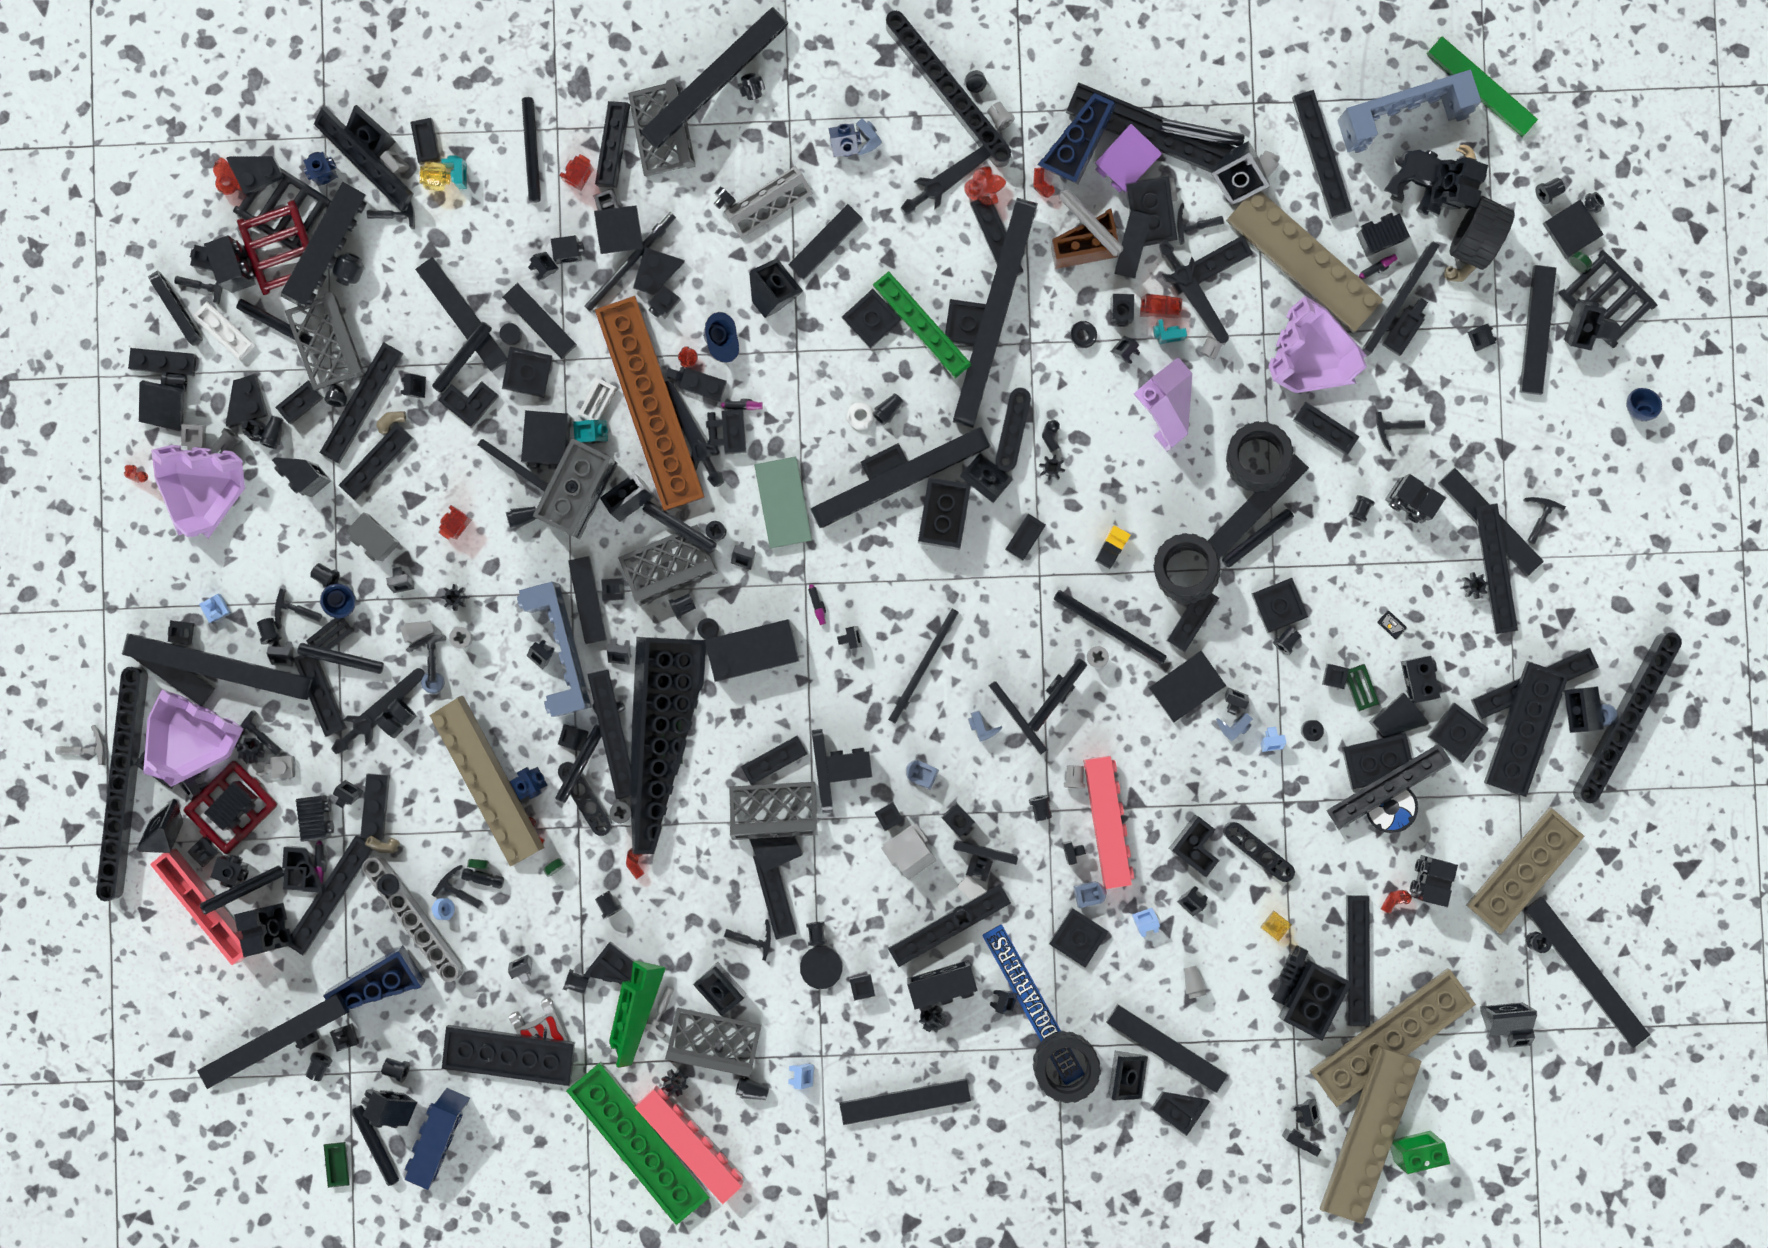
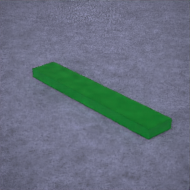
M1443 36L1426 53L1450 75L1471 70L1481 102L1521 137L1538 121L1531 112Z
M889 271L872 284L876 291L954 379L971 366L969 360Z

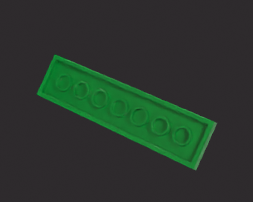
M601 1061L566 1090L675 1225H678L710 1198V1194L674 1150L635 1108L636 1104Z

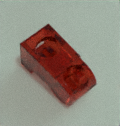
M1145 294L1141 297L1140 317L1180 318L1182 315L1183 299L1165 295Z

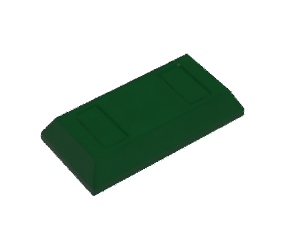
M346 1142L323 1144L328 1188L349 1186Z

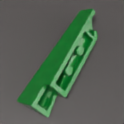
M633 961L631 982H622L609 1039L611 1049H616L617 1052L616 1067L618 1068L633 1064L666 970L663 966Z

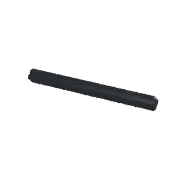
M1058 590L1055 594L1054 600L1077 615L1158 665H1162L1165 662L1167 656L1065 592Z

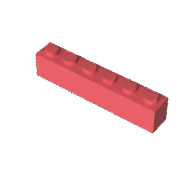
M1111 756L1084 759L1103 886L1105 889L1132 885L1131 880L1134 879L1133 867H1129L1127 859L1131 858L1129 845H1125L1124 837L1127 836L1126 824L1121 822V815H1124L1122 802L1118 803L1117 794H1120L1119 781H1115L1114 773L1117 772L1116 762L1111 760Z
M175 848L171 850V853H163L150 864L151 867L229 963L234 965L245 959L246 957H243L240 940H243L242 931H237L236 922L227 910L222 906L208 914H203L201 911L200 903L214 897V894L180 852Z
M656 1085L636 1104L635 1108L714 1196L724 1204L742 1187L744 1182L742 1174L736 1168L732 1169L727 1164L729 1161L722 1152L717 1153L713 1148V1142L707 1136L703 1137L698 1132L699 1127L693 1120L688 1121L684 1116V1110L678 1104L674 1105L669 1100L670 1097L665 1089H659Z

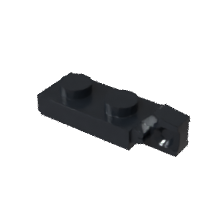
M1420 298L1414 306L1408 305L1382 345L1398 356H1401L1424 322L1426 315L1422 311L1428 302Z
M680 367L679 371L668 368L666 373L667 378L675 380V386H678L680 389L718 402L721 401L727 383L726 380L687 367Z

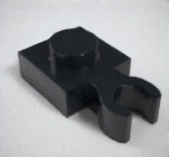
M1285 1128L1282 1134L1286 1141L1318 1157L1322 1150L1319 1146L1307 1141L1304 1138L1305 1134L1297 1129L1290 1131Z

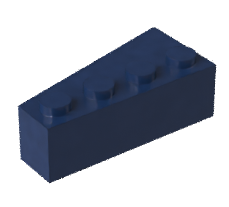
M1094 93L1037 165L1078 185L1116 104Z
M402 945L329 988L323 997L327 1000L340 993L349 1010L389 996L399 995L412 989L422 988L425 979Z
M446 1088L435 1104L431 1103L426 1112V1115L429 1116L428 1120L423 1122L419 1130L421 1138L416 1140L412 1148L414 1153L413 1159L410 1158L404 1169L407 1171L405 1181L429 1190L436 1180L446 1156L444 1152L448 1150L454 1135L451 1133L455 1132L463 1116L460 1113L468 1105L470 1097Z

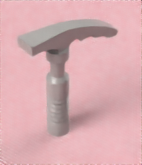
M96 725L91 726L96 737V747L56 746L55 748L56 755L97 754L98 765H105V747Z
M668 986L657 1007L655 1018L652 1019L651 1023H647L645 1027L648 1031L662 1038L666 1036V1033L658 1029L657 1026H659L660 1018L665 1013L672 997L671 995L674 992V989Z

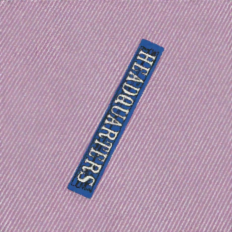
M999 925L984 933L982 936L1011 989L1013 992L1018 993L1017 999L1040 1041L1042 1042L1050 1034L1061 1031L1003 925ZM1071 1048L1059 1049L1050 1056L1065 1085L1084 1076L1085 1073Z

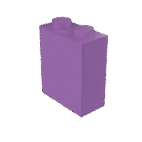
M1130 124L1095 162L1098 166L1095 170L1103 178L1108 176L1113 181L1111 185L1119 193L1122 190L1126 193L1125 184L1136 182L1162 153Z

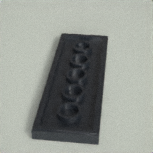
M1526 661L1485 777V784L1527 797L1568 681V674Z
M447 1025L441 1069L570 1086L575 1042Z

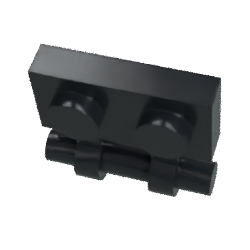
M743 409L721 411L722 420H716V412H708L706 428H708L709 440H707V443L717 447L724 446L725 455L747 453ZM718 427H723V439L717 438ZM713 452L711 454V456L719 455V453Z

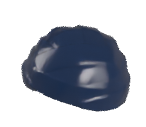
M1637 388L1628 395L1626 407L1632 418L1639 421H1650L1657 418L1661 413L1662 401L1656 392L1647 388Z
M333 584L326 587L321 593L320 605L323 611L330 617L345 618L355 609L356 597L353 591L346 585Z

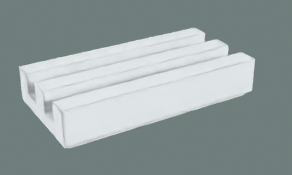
M597 377L578 416L586 420H594L592 417L609 388L610 391L595 417V420H601L617 387ZM600 384L603 385V388L601 389L589 414L586 415L585 412L587 411Z

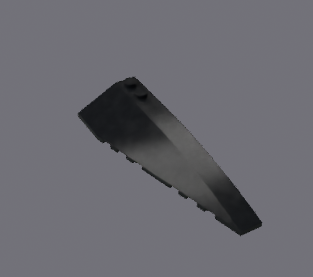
M636 637L631 742L632 854L634 855L655 854L662 829L661 823L664 815L666 816L668 809L666 806L674 788L672 785L675 775L679 771L687 743L688 730L692 726L691 720L694 709L698 705V695L704 684L705 640ZM677 721H682L681 731H678ZM661 733H665V739L661 738Z

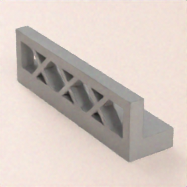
M794 166L726 209L724 213L734 226L739 237L743 239L812 195L813 192L803 174ZM802 183L806 191L799 195L793 194L794 188ZM780 196L787 197L785 204L775 206L777 198ZM763 207L769 208L765 217H757L758 210ZM744 219L751 220L749 227L741 231L737 223Z

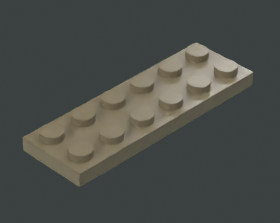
M1549 807L1469 900L1466 906L1498 934H1502L1585 836L1553 808Z

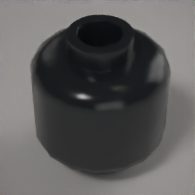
M346 252L345 255H339L332 269L333 275L337 277L336 281L345 286H349V283H358L365 268L361 262L362 259L349 252Z

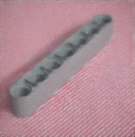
M381 856L367 859L362 866L364 874L440 978L446 982H452L459 978L463 973L461 962L404 884L401 882L400 890L391 896L383 895L379 891L378 880L380 877L388 873L396 874L388 862ZM373 861H376L379 865L377 872L371 869ZM397 896L404 898L405 903L403 907L396 903ZM410 913L417 916L416 924L409 921ZM422 931H427L430 934L429 941L422 939ZM435 948L442 950V959L435 956ZM448 966H453L455 968V976H451L448 974Z

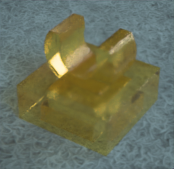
M1273 910L1260 928L1279 942L1292 924Z

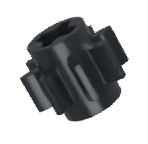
M755 73L742 76V83L738 84L741 96H746L748 100L760 98L762 96L761 90L766 89L762 77H757Z
M1056 455L1052 459L1045 456L1044 460L1046 463L1039 464V467L1043 468L1040 476H1048V482L1054 476L1059 480L1060 476L1058 473L1065 472V469L1061 468L1064 460H1056ZM1049 463L1052 466H1057L1055 473L1053 471L1048 472Z
M1475 572L1470 573V579L1467 577L1462 578L1464 586L1460 587V589H1464L1467 592L1465 597H1470L1473 594L1474 599H1479V593H1488L1485 588L1489 582L1484 581V574L1476 577ZM1477 583L1478 587L1472 588V584Z
M453 584L452 589L444 588L446 591L445 596H441V599H445L447 602L444 607L448 608L453 605V611H457L458 606L466 607L464 604L465 599L470 598L463 593L466 588L462 587L458 590L457 584ZM459 595V599L451 600V596Z
M255 737L244 738L243 744L238 743L237 746L238 759H242L246 764H257L259 757L264 758V743H260Z
M936 1005L929 1010L921 1011L919 1023L923 1024L924 1030L928 1032L933 1030L937 1033L938 1030L945 1026L947 1015L942 1013L943 1009Z
M671 1069L667 1071L668 1076L661 1078L664 1081L661 1089H665L669 1097L674 1093L678 1097L683 1094L682 1090L689 1087L686 1085L688 1076H684L681 1069L675 1073Z

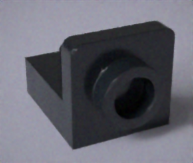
M663 285L651 300L648 299L646 303L650 307L648 311L657 318L662 316L666 319L681 299Z

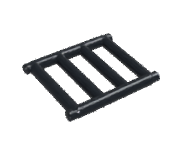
M281 168L285 177L282 178L259 215L272 211L289 184L300 190L294 199L298 209L307 195L318 201L303 223L308 234L325 206L329 207L332 200ZM260 190L246 196L239 207H234L233 212L244 220L254 218L255 216L247 212ZM291 214L283 216L275 229L266 223L255 227L267 235H271L285 230L292 220ZM298 234L293 240L286 238L278 241L291 250L301 247Z
M1601 250L1597 255L1598 258L1592 263V267L1586 273H1582L1566 290H1560L1558 294L1574 310L1577 300L1572 295L1598 269L1606 264L1614 273L1586 301L1596 302L1621 279L1629 288L1606 309L1604 318L1610 319L1634 294L1644 302L1620 326V334L1615 340H1604L1612 348H1615L1618 344L1617 341L1649 309L1653 310L1658 304L1609 254Z

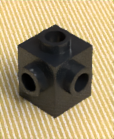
M236 855L217 857L210 878L221 881L220 885L233 888V886L246 881L249 870H247L249 864L242 862L243 858Z

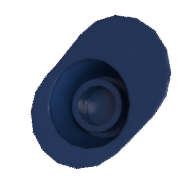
M724 312L713 313L705 323L704 340L707 343L710 354L716 360L723 363L732 362L739 353L735 322L731 316Z

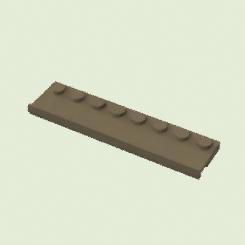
M1262 191L1246 198L1227 218L1226 221L1321 306L1326 308L1353 334L1384 300Z
M459 696L429 715L509 866L511 867L544 849V845L465 697Z
M1378 1046L1319 1209L1321 1211L1363 1224L1422 1062L1419 1059Z

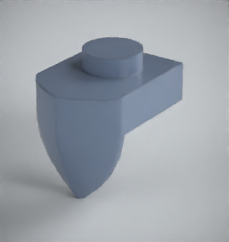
M863 118L856 123V130L867 141L860 149L858 155L866 154L876 149L882 141L876 134L875 126L870 121L866 123Z
M980 711L970 713L971 718H968L972 731L976 730L980 742L993 737L1002 729V726L985 730Z
M1242 713L1231 727L1219 718L1216 720L1223 734L1230 741H1233L1240 733L1245 734L1252 726L1250 722L1253 718L1247 713Z
M918 760L911 761L906 766L908 780L931 790L939 770Z
M1093 881L1073 886L1078 908L1101 904L1106 899L1107 891L1099 882Z

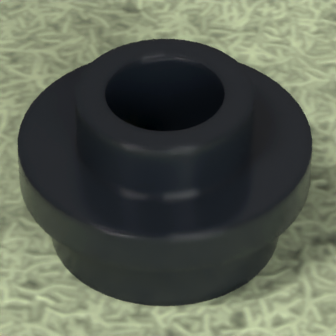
M1589 193L1585 196L1586 201H1584V204L1590 212L1598 213L1605 206L1604 200L1599 193Z

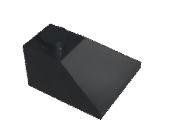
M1249 141L1230 150L1211 171L1212 176L1231 206L1270 186L1260 159Z
M778 258L749 272L752 303L764 318L777 313L803 292L802 288Z

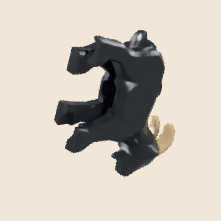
M1463 144L1456 148L1457 152L1465 156L1463 158L1477 161L1474 150L1470 146ZM1414 150L1405 152L1401 157L1396 156L1395 162L1401 169L1391 178L1384 189L1385 192L1391 193L1390 199L1403 203L1404 187L1412 181L1416 185L1425 187L1424 196L1416 211L1424 215H1428L1431 212L1439 217L1441 207L1430 203L1433 187L1437 186L1439 178L1436 177L1441 160L1437 158L1438 154L1430 150L1426 152Z

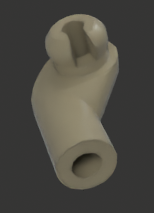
M1468 263L1461 269L1449 266L1445 269L1444 276L1448 281L1463 282L1476 267Z
M406 412L385 413L376 423L378 432L387 434L390 430L389 426L393 422H406Z
M370 836L366 840L365 845L378 853H395L398 851L397 848L400 842L390 838L388 843H383Z

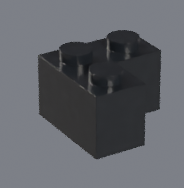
M1197 815L1192 817L1168 848L1205 877L1210 874L1220 861L1203 848L1216 829Z

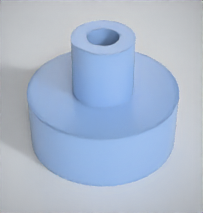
M439 898L434 902L431 910L437 920H449L454 914L455 907L452 900Z

